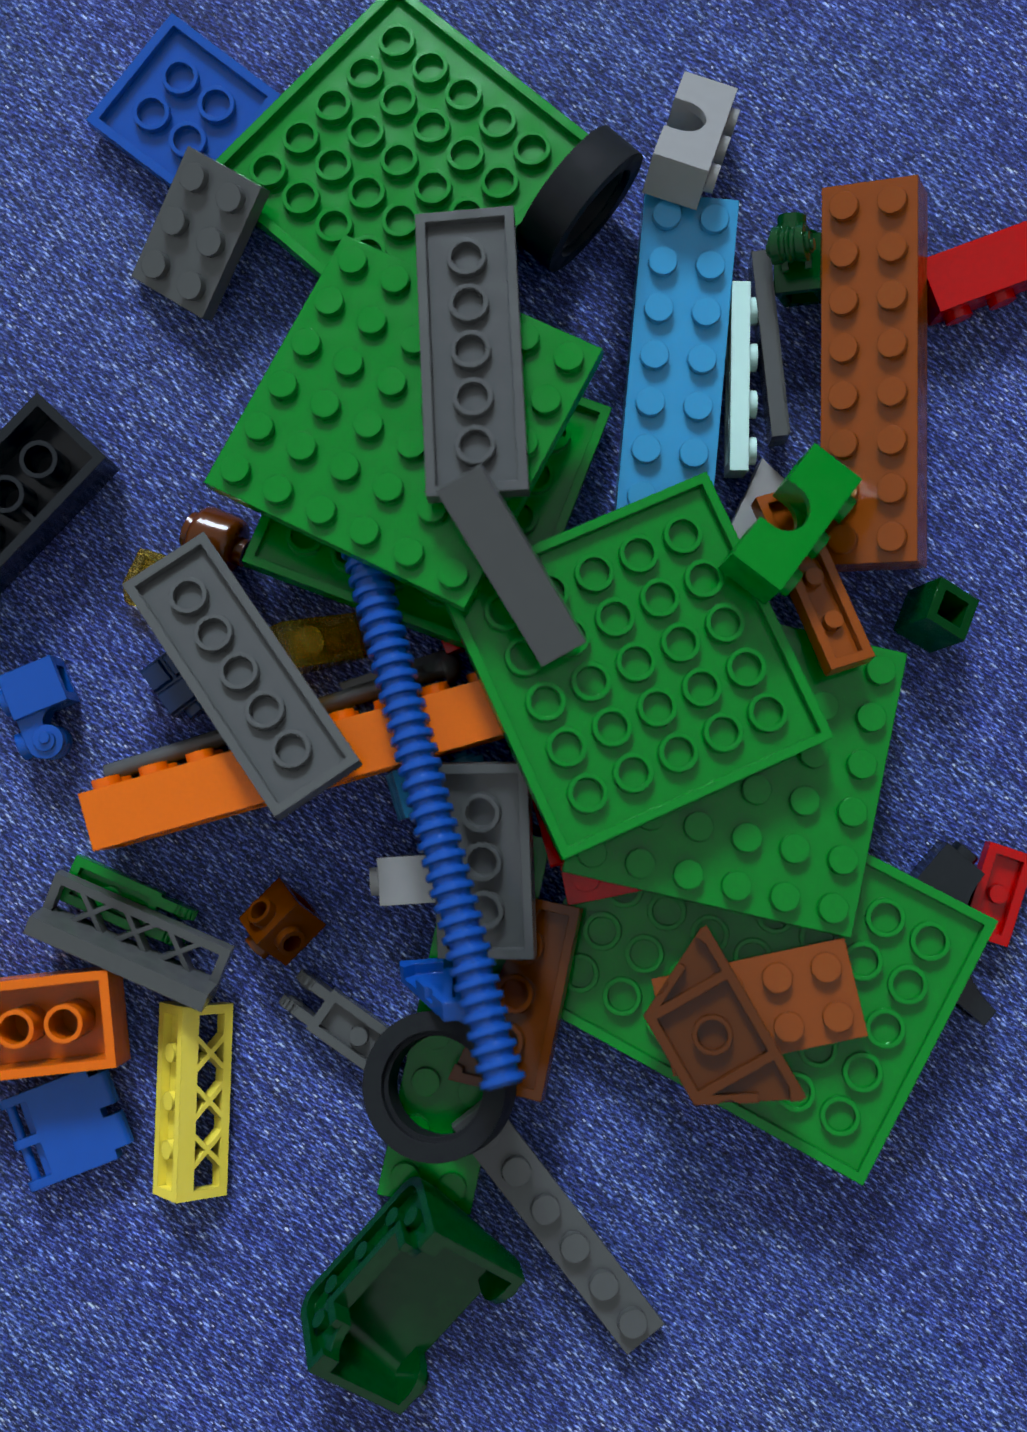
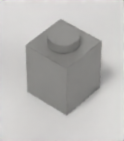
M412 854L377 858V867H370L369 883L371 896H379L380 906L436 903L435 899H431L429 891L433 889L432 883H427L425 876L429 874L428 868H423L421 863L425 855Z

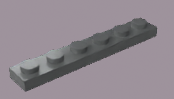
M481 1100L451 1123L455 1132L463 1129L473 1119L479 1109ZM508 1119L501 1132L485 1147L472 1153L628 1355L665 1323Z

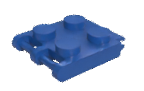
M109 1069L93 1074V1071L68 1073L0 1100L1 1111L6 1109L17 1138L13 1142L16 1151L21 1150L32 1179L28 1182L30 1192L40 1190L119 1159L123 1155L121 1147L134 1141L124 1110L120 1109L110 1114L107 1112L106 1106L120 1100ZM18 1104L21 1106L30 1135L26 1136L16 1108ZM35 1145L45 1172L43 1176L40 1174L30 1146Z

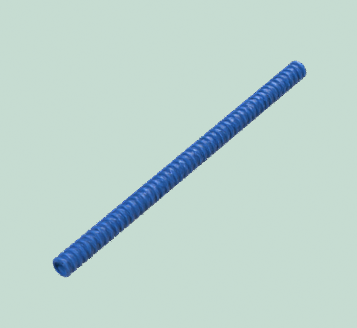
M341 553L343 560L347 561L344 565L345 571L351 575L348 579L349 586L355 589L352 593L353 601L359 603L355 608L356 614L363 618L359 625L360 629L366 632L363 636L365 645L370 646L367 650V656L370 660L374 661L370 668L373 674L378 675L374 683L377 689L382 690L378 698L380 703L386 705L382 709V714L384 718L389 719V722L386 724L387 731L393 733L390 744L393 748H397V752L393 755L394 760L401 763V767L397 769L398 775L405 778V782L401 784L402 790L409 793V797L405 799L407 807L413 809V812L409 815L410 821L417 824L413 833L416 838L421 839V843L417 845L419 853H424L425 858L421 860L422 867L429 870V874L425 876L427 883H432L433 889L429 891L431 899L437 900V905L433 909L435 914H440L441 921L437 923L439 930L445 931L446 936L441 939L442 944L449 946L450 952L446 954L447 961H452L454 968L450 970L451 977H457L458 984L454 986V990L456 993H461L462 1000L458 1002L460 1009H465L467 1016L463 1017L462 1021L464 1025H469L471 1032L466 1034L467 1040L474 1042L475 1049L471 1050L472 1057H478L479 1065L475 1066L477 1074L482 1073L484 1081L479 1083L480 1089H486L487 1092L522 1082L521 1079L525 1078L526 1075L523 1070L519 1071L517 1063L521 1062L520 1054L515 1055L513 1047L517 1045L515 1038L510 1039L508 1031L513 1029L512 1023L505 1021L504 1015L508 1013L507 1006H501L500 999L504 997L503 990H497L496 983L500 981L498 974H493L491 967L496 965L495 959L488 957L487 952L492 948L490 942H484L483 936L487 934V929L485 926L480 927L479 920L483 918V914L481 911H476L475 905L479 903L477 895H472L471 889L475 885L473 880L467 878V874L471 870L469 864L463 863V858L467 855L465 849L459 848V843L463 840L460 833H455L458 821L456 818H451L450 813L454 811V806L452 803H448L446 799L450 796L449 788L443 787L442 784L446 781L445 773L439 772L442 761L441 758L435 757L438 746L436 743L431 742V738L434 737V731L432 728L427 727L431 720L429 714L423 712V709L427 706L425 699L419 697L423 692L422 686L419 683H415L419 675L417 669L411 668L415 660L412 654L407 653L411 645L409 640L403 638L406 636L407 630L404 625L400 624L403 620L402 612L396 610L400 604L398 598L393 596L396 591L395 585L389 581L391 576Z

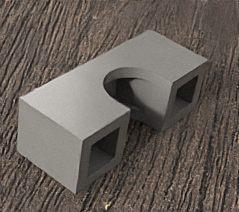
M687 71L684 72L673 101L667 126H663L654 149L642 193L694 210L698 208L703 191L710 194L713 193L740 113L739 109L732 107L738 88Z

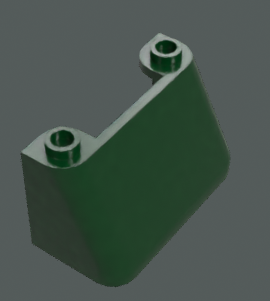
M417 1176L409 1178L308 1290L301 1308V1323L308 1372L401 1415L416 1398H419L424 1393L427 1387L429 1375L425 1352L480 1293L484 1299L494 1304L504 1303L516 1294L519 1287L525 1282L518 1259L436 1186Z

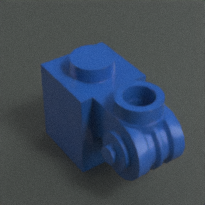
M48 655L0 675V706L8 717L12 716L13 720L18 724L20 733L14 735V740L24 760L32 758L57 760L68 755L73 744L71 733L64 727L52 725V717L55 712L80 702L64 660Z

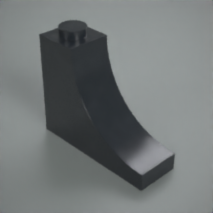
M957 841L952 845L948 842H936L909 873L910 876L968 905L973 891L985 874L974 865L978 858ZM970 976L955 1006L971 1020L985 1026L997 1011L985 1000Z

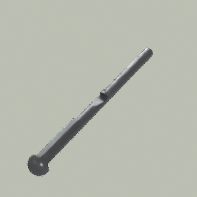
M445 650L414 659L415 663L411 666V668L417 669L419 675L415 683L421 685L445 677L448 684L452 685L458 680L462 671L459 658L455 654L447 655ZM368 673L338 683L342 689L341 691L319 697L318 699L329 714L378 699V695L382 690L377 689L374 683L378 675ZM214 730L103 765V772L105 777L120 774L121 777L135 775L139 773L138 768L161 761H167V764L186 759L185 755L211 747H214L215 750L225 747L227 744L218 730Z

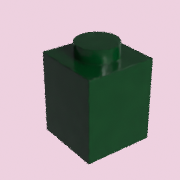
M939 577L908 590L893 630L929 653L965 641L979 600L945 578Z

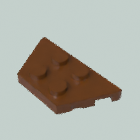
M708 926L700 928L643 1015L693 1104L718 1105L728 1102L743 1104L790 1100L793 1102L807 1098Z

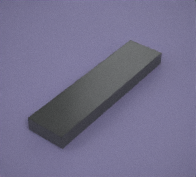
M766 250L751 251L748 275L749 281H751V297L756 298L758 322L754 329L756 343L758 344V365L768 447L783 446L791 432L771 258L766 254Z
M483 463L438 488L436 491L540 665L543 667L586 643L585 635Z

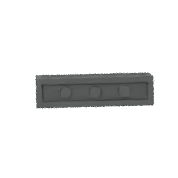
M62 869L55 873L43 907L29 916L23 932L28 936L199 1012H202L215 997L235 948L234 945ZM64 887L80 893L86 906V911L74 915L57 907ZM95 900L98 901V902H101V903H103V904L97 906ZM111 908L123 912L131 929L120 934L108 930L101 912ZM90 917L92 922L86 920L85 918ZM139 920L146 922V924L141 925ZM156 927L168 932L174 949L164 953L151 949L144 932ZM134 936L136 942L128 938ZM182 939L189 941L190 943L184 945ZM202 947L218 954L219 957L212 974L210 975L194 968L188 951ZM178 955V958H179L180 961H178V960H176V959H174V958H172V957H175V956Z

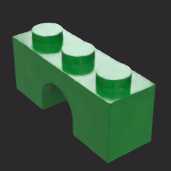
M814 443L797 461L772 495L790 511L794 522L793 530H780L760 516L745 531L718 569L764 604L769 602L778 593L786 597L804 575L798 567L805 557L808 556L813 560L831 538L825 532L831 521L835 520L837 523H840L857 502V499L851 494L862 478Z

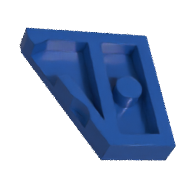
M438 958L399 961L401 982L444 1022L458 1021L463 1023L462 1018L467 1015L465 1009H460L458 1002L462 1000L461 993H456L454 990V986L458 984L457 977H451L450 970L454 968L452 961Z

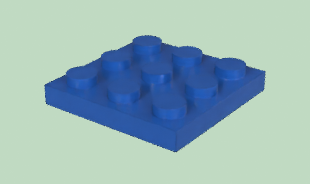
M171 13L88 116L86 121L94 131L170 188L188 146L216 160L280 94Z

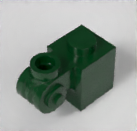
M798 212L783 213L777 217V226L771 228L766 244V254L771 258L772 265H774L775 296L784 307L820 304L822 290V233L809 229L806 224L805 214Z

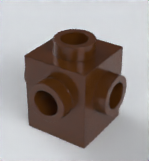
M278 878L259 898L253 901L249 908L238 918L249 933V936L245 939L249 947L261 958L266 959L271 955L285 966L326 926V923L308 899L281 878Z

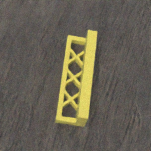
M177 1001L159 1002L152 1194L174 1203L227 1195L233 1003H209L202 1012H199ZM218 1014L217 1033L206 1044L199 1037L200 1015ZM209 1060L216 1068L215 1081L204 1092L197 1085L198 1072ZM208 1109L214 1115V1128L202 1141L196 1134V1121ZM206 1156L212 1163V1184L194 1187V1170Z

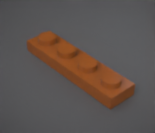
M774 492L755 498L751 508L756 519L761 516L780 530H793V517L788 508L772 496ZM825 545L813 560L806 556L798 569L804 575L789 595L826 677L867 664L875 657V654Z

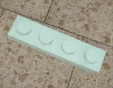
M732 281L725 359L724 478H743L749 471V465H755L757 459V438L749 437V419H756L758 407L757 390H750V372H756L758 366V344L750 343V326H756L758 322L756 298L751 297V281Z

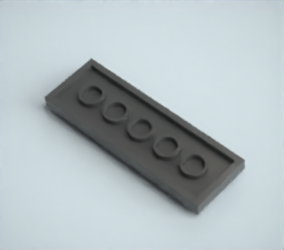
M514 206L415 214L427 501L429 504L443 503L436 492L437 489L483 463L503 498L530 496Z
M204 531L122 584L265 804L278 821H281L363 765Z

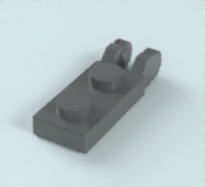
M301 969L296 976L301 986L313 992L325 1002L316 1014L299 998L284 993L281 997L279 1004L306 1024L307 1027L305 1029L364 1070L367 1058L375 1042L390 1026L336 987L332 989L327 983L316 977V975Z

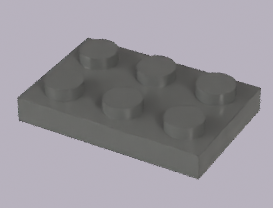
M188 146L131 277L198 317L212 321L271 191Z

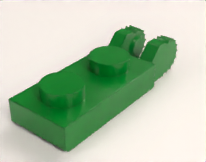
M82 854L76 856L69 871L73 875L158 912L161 908L182 920L194 921L199 910L184 902L165 896L167 892ZM64 887L60 900L86 911L87 909L80 893ZM95 900L97 906L103 904V903L98 902V901ZM114 908L101 912L103 920L127 931L131 929L123 912ZM139 920L141 925L146 924V922ZM156 927L144 932L145 936H150L173 946L168 932Z

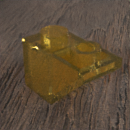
M355 612L282 621L269 627L301 675L367 657Z

